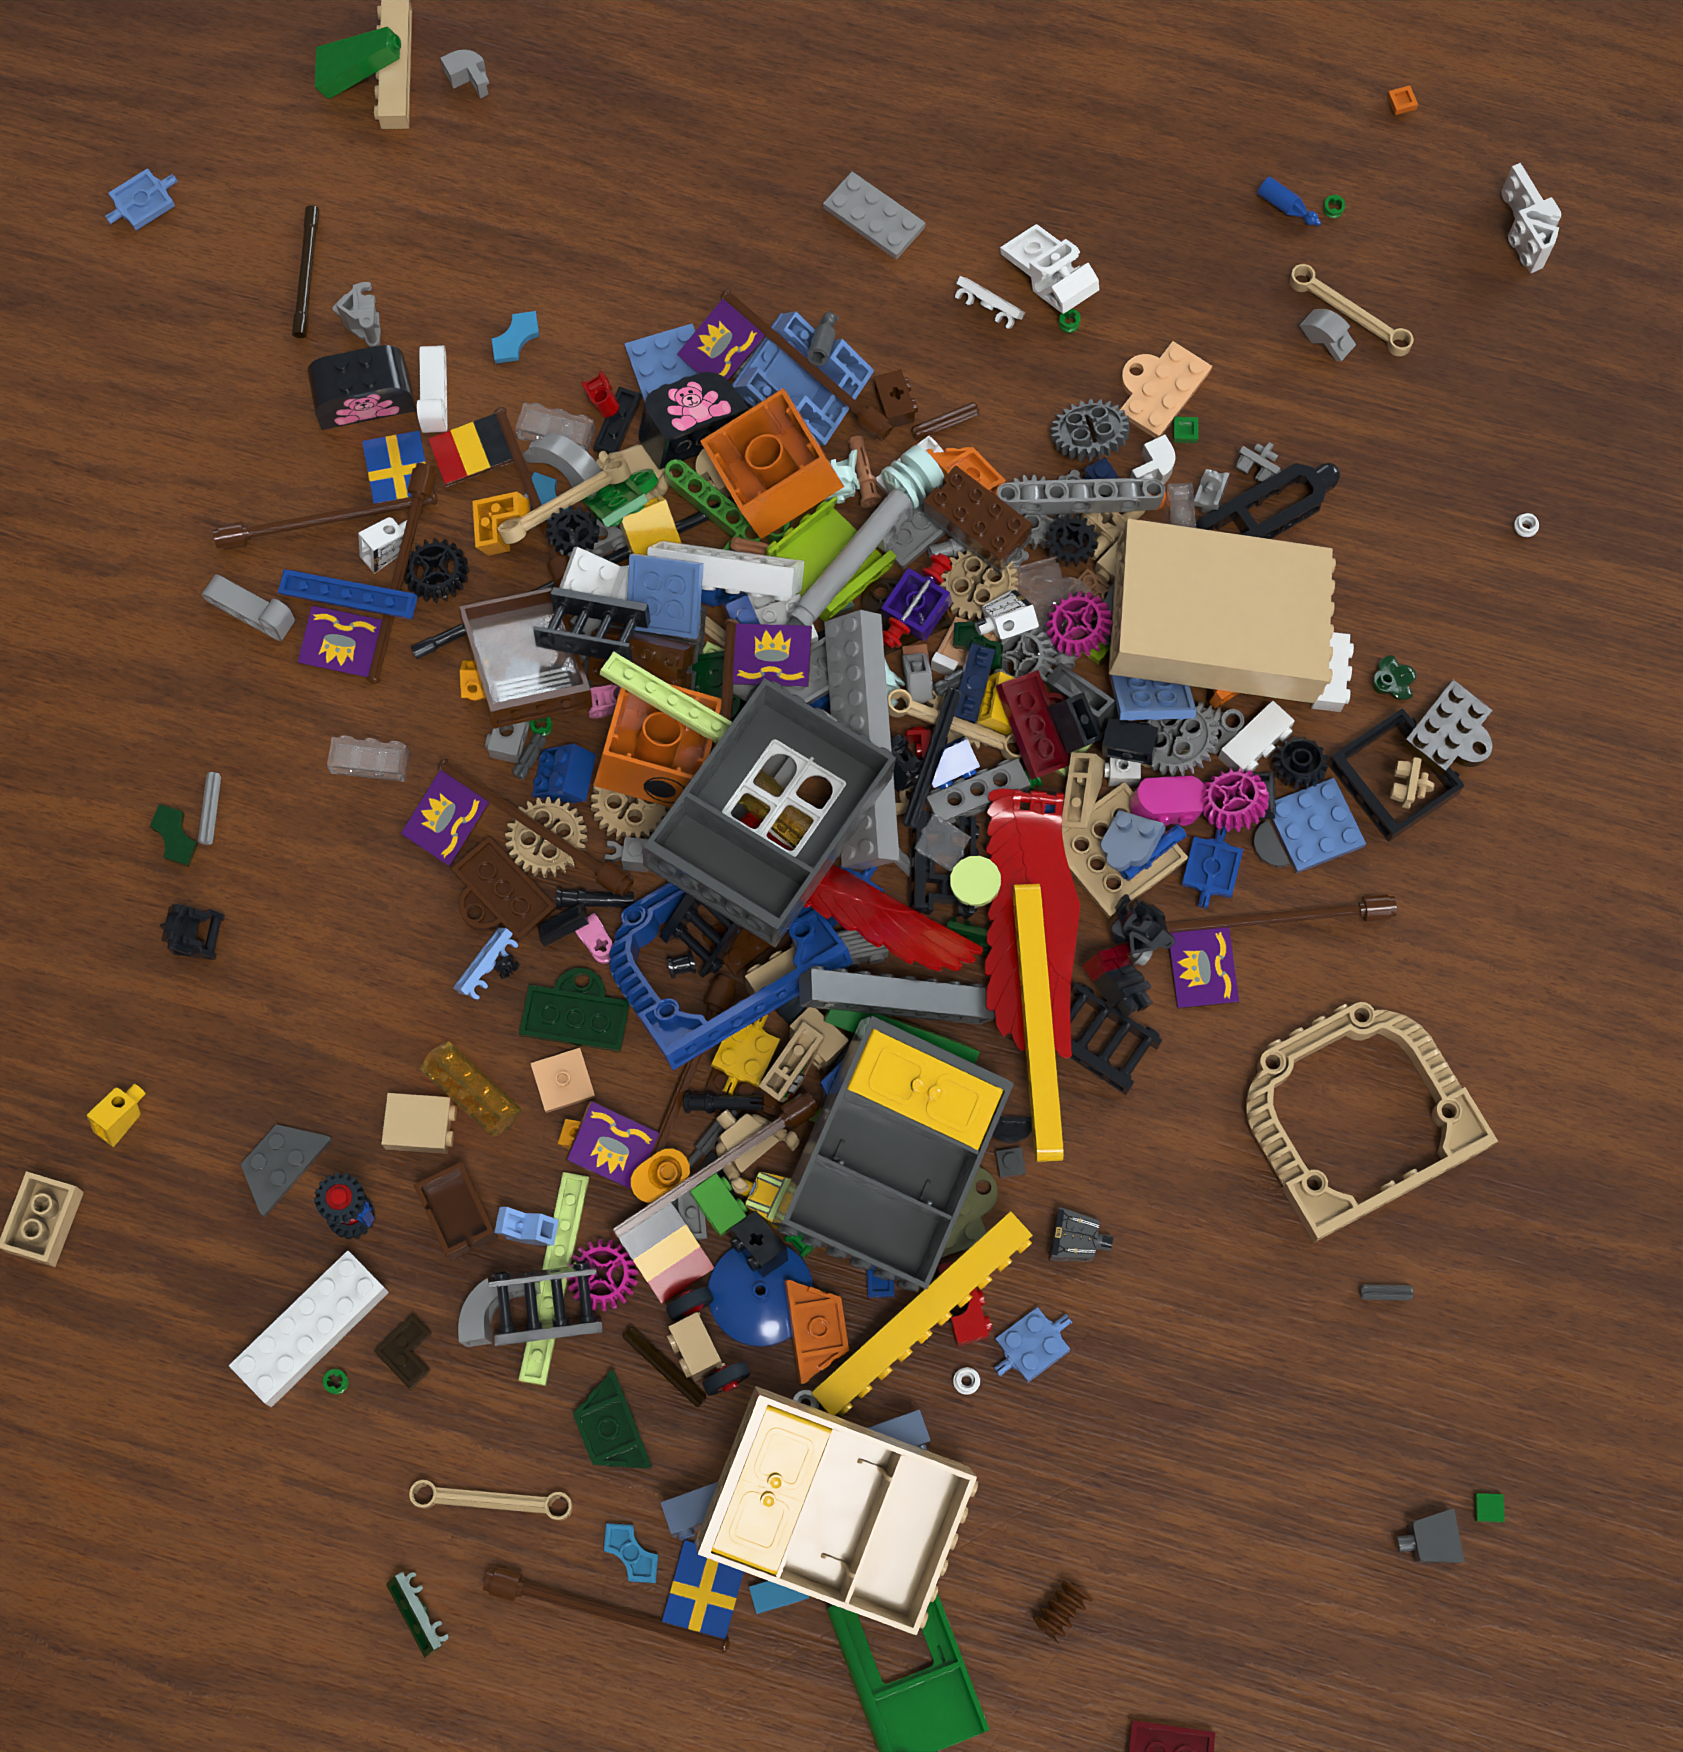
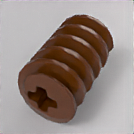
M1065 1581L1061 1583L1065 1592L1059 1590L1054 1592L1058 1601L1053 1599L1047 1601L1051 1610L1046 1608L1040 1610L1044 1619L1037 1616L1034 1618L1037 1627L1058 1644L1059 1642L1055 1637L1056 1634L1062 1637L1066 1636L1062 1627H1073L1069 1618H1080L1076 1608L1086 1610L1082 1602L1083 1599L1090 1602L1093 1601L1077 1585Z

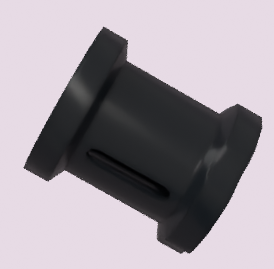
M689 951L687 955L672 958L667 956L671 979L675 978L676 975L688 972L696 974L692 951Z

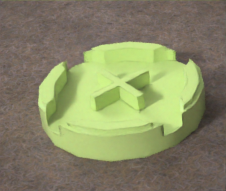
M969 856L960 860L954 866L950 875L951 890L961 903L975 905V907L983 906L990 903L998 895L1001 886V874L997 866L990 859L982 856Z

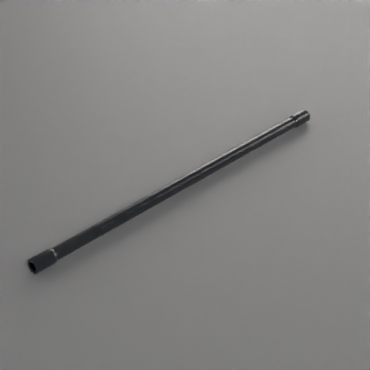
M732 496L728 498L736 504ZM716 503L710 507L715 509L718 508L720 505L719 503ZM699 511L676 522L675 526L678 534H681L710 519ZM625 546L601 558L618 564L630 558V552L628 547ZM550 581L531 591L555 587L553 581ZM462 623L410 646L415 658L419 659L438 648L465 636Z

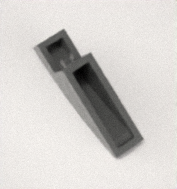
M1060 663L1053 670L1054 673L1047 676L1048 680L1045 683L1054 693L1061 694L1067 699L1084 692L1104 739L1108 719L1119 718L1115 700Z

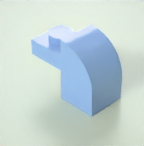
M499 1207L494 1233L506 1236V1239L515 1242L554 1246L559 1220L540 1213H523L509 1207Z

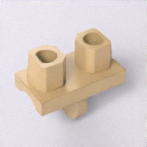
M1414 757L1412 762L1398 761L1395 766L1394 776L1407 780L1406 785L1393 784L1390 798L1403 802L1402 808L1410 809L1411 803L1415 800L1416 790L1418 791L1417 797L1421 799L1425 798L1426 792L1434 790V783L1428 780V773H1421V777L1418 779L1422 760L1420 758Z

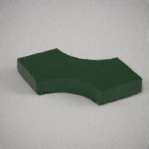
M977 621L954 622L953 646L955 649L968 651L970 643L993 649L995 653L990 669H1002L1003 645L1001 642L991 641L983 635L980 636L975 628V622Z
M159 804L149 827L163 837L165 843L163 857L165 860L189 867L198 843L190 839L184 832L183 811Z

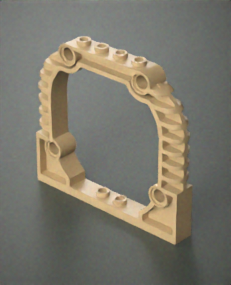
M1358 1002L1350 1007L1344 1004L1333 1011V1016L1327 1019L1325 1016H1321L1311 1023L1312 1027L1306 1030L1302 1027L1289 1034V1039L1283 1042L1278 1039L1267 1046L1268 1050L1262 1054L1257 1063L1258 1074L1253 1079L1247 1094L1246 1115L1252 1134L1282 1183L1283 1192L1313 1243L1491 1148L1498 1142L1466 1087H1461L1439 1048H1437L1426 1030L1404 1014L1389 1010L1374 1011V1008L1366 1002ZM1354 1013L1363 1014L1366 1022L1357 1021ZM1380 1034L1396 1042L1408 1055L1436 1102L1431 1117L1433 1122L1442 1128L1440 1145L1437 1151L1441 1160L1420 1172L1417 1169L1411 1170L1402 1176L1404 1180L1398 1184H1395L1394 1181L1385 1184L1380 1188L1381 1193L1358 1205L1352 1195L1343 1194L1329 1188L1327 1177L1323 1172L1319 1170L1309 1171L1278 1120L1273 1106L1274 1088L1286 1081L1295 1062L1344 1036L1352 1040L1361 1041ZM1271 1059L1275 1061L1277 1069L1268 1068L1265 1060ZM1442 1108H1448L1452 1112V1118H1446L1442 1114ZM1307 1180H1315L1319 1185V1190L1309 1189Z

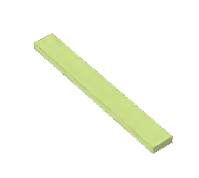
M566 1172L562 1174L553 1217L559 1220L554 1246H547L542 1270L567 1267L572 1263L571 1257L574 1254L589 1183L588 1176ZM562 1278L563 1298L565 1297L568 1282L566 1278ZM551 1280L540 1281L541 1294L536 1296L538 1317L542 1323L553 1322L552 1319L555 1318ZM556 1338L526 1343L519 1381L546 1386Z

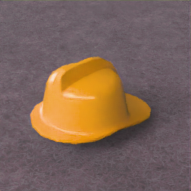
M664 1149L641 1163L634 1170L631 1177V1188L634 1195L641 1201L651 1203L687 1179L690 1174V1164L687 1157L676 1149Z

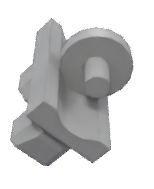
M1269 442L1266 447H1263L1257 443L1254 450L1261 453V455L1256 454L1245 446L1239 451L1240 458L1236 468L1248 474L1253 464L1261 468L1255 478L1258 482L1262 483L1281 472L1280 467L1266 460L1269 458L1274 462L1276 461L1278 455L1271 451L1274 444Z
M1206 469L1194 499V506L1200 507L1201 512L1206 514L1213 510H1218L1230 474Z

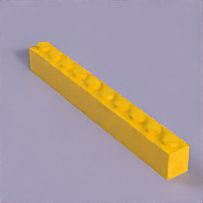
M1010 1211L932 1282L928 1289L921 1292L812 1392L813 1396L829 1414L835 1416L838 1413L842 1417L853 1407L850 1403L851 1400L857 1395L862 1399L872 1390L873 1387L870 1383L877 1377L883 1380L893 1370L890 1365L896 1359L900 1362L906 1359L913 1352L910 1347L916 1341L922 1344L933 1334L929 1329L937 1322L942 1326L953 1315L949 1311L957 1304L962 1308L973 1298L969 1293L974 1288L978 1287L980 1290L992 1280L989 1275L996 1268L1001 1272L1012 1262L1009 1257L1016 1250L1021 1254L1032 1244L1029 1238L1033 1235Z

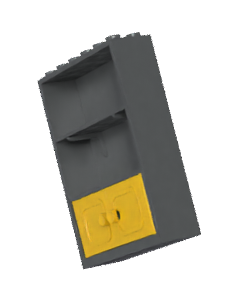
M874 1016L860 1020L772 1224L778 1226L777 1231L786 1236L797 1237L798 1235L802 1237L801 1242L810 1247L826 1248L825 1253L832 1257L850 1259L849 1264L856 1268L874 1270L873 1275L885 1281L896 1280L898 1281L896 1286L904 1290L918 1292L919 1289H928L1014 1083Z

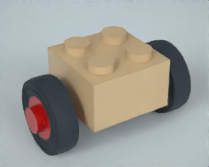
M703 1287L694 1291L691 1289L683 1292L678 1296V1299L666 1307V1311L672 1321L681 1320L669 1326L671 1334L667 1335V1338L674 1353L680 1352L683 1357L678 1361L686 1378L692 1376L694 1382L714 1372L713 1375L702 1382L705 1392L708 1396L723 1391L728 1393L739 1387L738 1384L750 1376V1371L745 1362H738L727 1366L721 1362L700 1318V1311L714 1301L710 1289Z

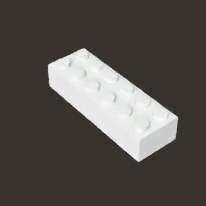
M659 541L648 547V556L704 563L703 590L723 588L726 593L739 594L740 591L749 592V595L752 597H764L765 594L774 596L775 600L788 601L789 598H792L802 589L804 561L667 541Z
M347 1251L247 1347L229 1367L266 1405L272 1407L389 1292Z

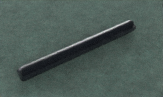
M947 689L903 819V824L908 828L915 829L918 825L961 697L958 689Z

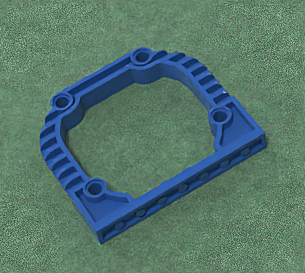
M670 882L646 897L637 900L622 912L621 919L623 924L615 934L616 940L611 946L609 954L610 971L616 985L672 1070H675L799 995V975L808 971V968L822 966L824 970L832 971L834 969H844L853 963L847 946L825 917L821 916L811 906L808 908L803 907L789 927V934L796 950L793 959L795 970L770 985L761 988L750 997L739 1001L736 1005L708 1022L703 1015L684 1013L681 1011L676 1000L671 998L661 1000L637 966L640 948L655 939L659 932V926L672 917L686 895L685 891Z

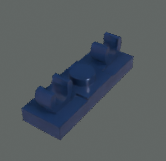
M973 643L969 644L958 686L961 697L954 717L973 723L977 721L995 650Z

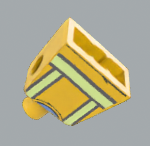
M764 1172L758 1173L754 1183L741 1178L749 1187L748 1190L740 1193L748 1197L745 1203L748 1212L752 1214L754 1211H757L768 1225L777 1230L778 1226L772 1224L791 1178Z

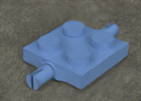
M147 168L108 193L115 203L116 209L105 215L107 221L112 224L123 217L137 231L175 207L166 189L177 183V179L171 174L160 181Z
M1037 1307L995 1338V1341L1004 1351L1006 1358L993 1367L998 1376L1001 1377L1002 1374L1013 1368L1020 1372L1027 1383H1029L1069 1353L1070 1348L1062 1339L1060 1331L1069 1324H1072L1070 1318L1068 1319V1316L1064 1314V1316L1053 1323Z

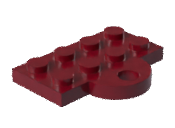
M1039 670L995 685L1030 779L1033 780L1069 766L1071 755L1070 753L1067 754L1048 709L1049 706L1067 698L1058 693H1047Z

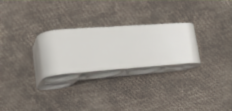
M444 345L420 346V400H417V415L422 433L447 432V361Z

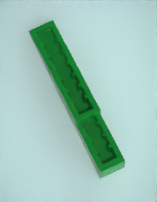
M828 1009L823 1020L826 1023L855 1033L860 1020L874 1016L973 1064L976 1063L980 1053L979 1050L971 1045L930 1032L923 1027L888 1015Z

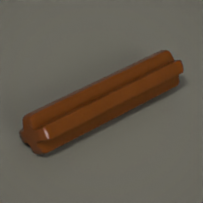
M971 402L911 428L912 435L915 440H919L978 416L979 409L975 402Z

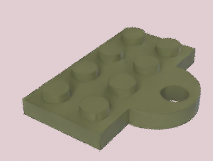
M981 1167L977 1170L940 1259L969 1250L986 1234L981 1217L985 1216L993 1208L997 1199V1185L992 1175ZM981 1181L987 1182L991 1187V1191L986 1195L979 1194L976 1190L977 1183Z

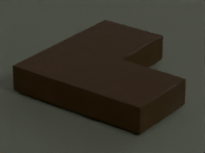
M414 1314L410 1315L374 1350L377 1356L410 1390L430 1372L413 1354V1351L432 1333Z

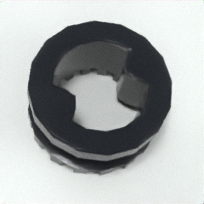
M513 955L502 958L494 966V970L500 972L499 976L501 979L509 977V973L514 974L513 972H516L520 967L518 962L513 961Z

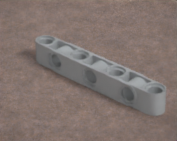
M1131 478L1027 481L1003 483L999 486L996 496L1019 514L1132 512L1156 510L1159 508L1164 497L1165 486L1158 479Z

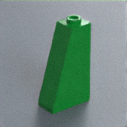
M387 26L316 47L315 88L329 99L400 59L401 48L399 36Z

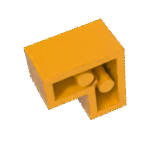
M517 491L472 501L475 547L488 556L509 552L510 544L504 543L498 527L508 519L521 518L530 512V501Z

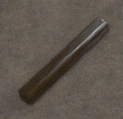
M630 1327L624 1332L623 1339L696 1407H700L706 1401V1395L637 1330Z

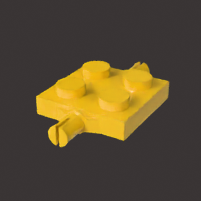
M768 1015L763 1016L761 1022L758 1019L753 1025H748L721 1042L711 1066L723 1071L728 1076V1080L722 1089L723 1092L726 1093L730 1084H732L728 1094L733 1095L738 1081L747 1082L759 1087L780 1041L779 1038L763 1030V1026L769 1017Z

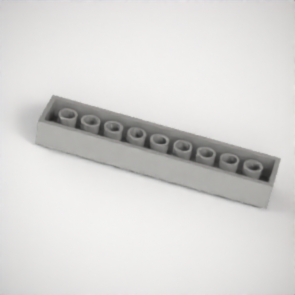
M858 610L824 622L831 716L845 723L849 730L854 733L865 735L871 740V743L879 748L884 747L891 751L881 614ZM893 775L841 851V864L843 868L865 870L900 861Z

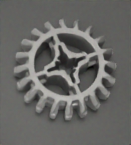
M1038 628L1005 639H999L1003 645L1002 669H995L993 674L1001 671L1012 676L1008 670V662L1014 665V670L1016 671L1015 676H1012L1014 678L1039 670L1042 680L1047 682L1048 678L1045 676L1047 672L1050 674L1054 673L1050 665L1057 664L1056 660L1052 658L1057 654L1056 650L1052 648V641L1048 639L1047 634L1040 632ZM1032 642L1037 643L1039 656L1033 653Z

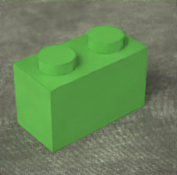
M715 1173L692 1189L690 1196L721 1238L730 1232L732 1226L747 1217L745 1212L748 1210L740 1198L735 1200L729 1191L732 1190V1187L724 1176L720 1178Z

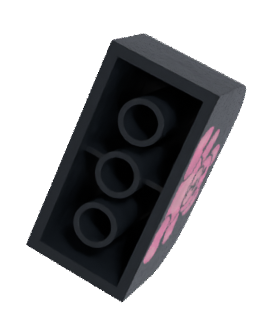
M381 345L325 356L313 361L307 368L315 414L321 430L416 411L408 368L402 351L397 347Z
M702 372L690 377L686 376L677 382L664 384L649 393L643 409L638 438L645 451L660 470L665 468L671 460L678 459L684 461L699 455L702 449H704L700 442L702 439L742 415L749 408L729 380L722 375L713 372Z

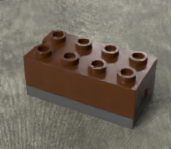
M956 465L943 479V487L941 489L936 487L924 500L925 517L999 574L1031 539L1032 523Z
M611 624L604 639L618 641L624 627ZM597 629L592 631V637L595 636ZM634 630L628 642L631 647L632 663L668 684L694 691L696 671H692V665L698 661L699 642ZM589 657L587 679L618 686L600 675V671L607 660Z

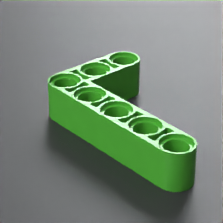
M678 459L667 463L664 474L665 482L732 538L748 539L745 533L747 531L755 532L738 506L686 463ZM676 469L682 475L676 478L671 476L669 472ZM690 485H697L701 491L693 493L688 487ZM715 500L720 506L714 509L709 507L707 502ZM735 516L739 522L730 524L726 517ZM757 535V538L753 539V541L761 542V539ZM731 540L723 548L724 550H731Z

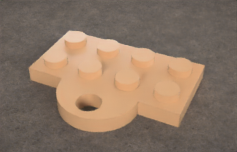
M1172 341L1160 358L1150 354L1137 355L1131 358L1123 369L1122 386L1130 398L1120 410H1125V416H1128L1130 423L1155 439L1159 438L1211 372L1212 365ZM1137 367L1141 369L1142 374L1135 376L1129 370Z

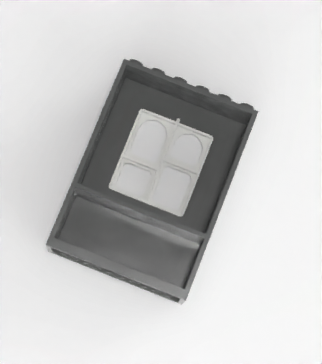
M764 678L643 846V866L776 948L892 779L896 757L884 747L879 748L871 743V740L865 735L856 734L849 730L845 723L831 719L822 709L813 708L806 704L805 700L796 694L791 695L786 692L779 683L770 682ZM777 754H784L790 756L795 761L797 771L782 795L774 797L756 786L753 780L768 759ZM809 777H824L832 786L831 798L822 809L815 808L796 795L801 784ZM746 793L764 802L771 809L757 829H752L731 816V811ZM788 805L797 808L813 819V824L793 851H788L767 838V833Z

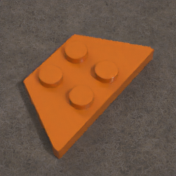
M963 447L962 449L945 448L944 452H933V449L925 450L939 465L944 477L956 465L994 495H997L999 486L1005 483V479L974 447Z
M785 1280L784 1285L799 1384H805L819 1371H823L831 1362L849 1351L842 1299L840 1296L826 1293L792 1280Z

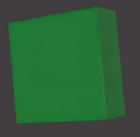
M1174 417L1173 443H1197L1198 417Z
M1474 1494L1475 1522H1505L1504 1494Z

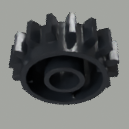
M1293 737L1290 741L1284 740L1282 746H1277L1272 759L1274 763L1272 770L1278 772L1276 778L1278 780L1284 778L1285 786L1292 783L1295 790L1298 788V785H1302L1304 790H1307L1309 783L1314 787L1317 786L1318 780H1323L1328 768L1326 763L1328 756L1322 753L1324 748L1319 747L1316 741L1308 740L1306 737Z

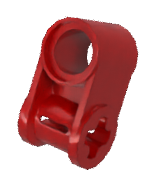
M602 370L599 371V375L591 380L581 382L590 401L603 417H611L617 413L619 403L608 378Z

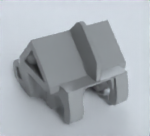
M362 282L353 285V289L348 294H345L332 309L341 317L343 326L359 339H365L368 347L379 346L381 328L379 312L375 308L376 299L374 295H362L364 291L372 289L370 282Z

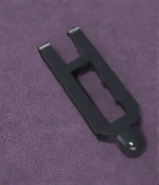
M1295 463L1223 504L1218 510H1213L1204 515L1194 524V528L1204 530L1216 528L1218 530L1233 521L1242 535L1272 539L1320 511L1325 493L1337 486L1340 479L1339 468L1332 463L1322 464L1315 469L1312 466ZM1295 482L1296 484L1310 483L1313 487V494L1259 525L1248 512V509L1255 505L1257 507L1260 506L1262 501L1274 494H1281L1283 489Z

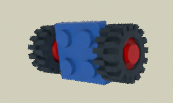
M334 1173L335 1176L332 1177L330 1175L326 1176V1180L324 1182L321 1180L319 1183L320 1187L315 1190L316 1197L314 1202L318 1212L327 1220L331 1230L341 1238L351 1239V1237H355L357 1239L360 1238L361 1234H367L368 1228H372V1222L375 1220V1209L370 1199L365 1195L357 1179L350 1177L346 1173L344 1175Z

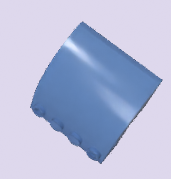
M796 311L785 314L780 313L771 328L807 358L815 329ZM767 336L759 344L732 384L740 397L752 408L784 388L819 445H826L850 409ZM843 339L834 340L828 362L823 366H816L853 399L857 398L874 372Z

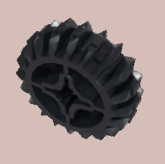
M434 538L433 543L430 544L425 539L424 546L422 547L416 544V551L410 552L404 576V582L408 584V590L414 592L418 598L423 596L426 602L432 597L436 604L441 597L447 602V595L449 594L456 598L455 590L463 591L462 583H467L468 581L466 574H469V568L466 566L468 561L466 557H463V551L457 549L454 542L448 545V541L445 538L441 543L438 542V539ZM450 561H452L455 564V569L452 575H450L447 570V568L449 567L448 563ZM419 566L423 567L425 571L421 581L417 578Z

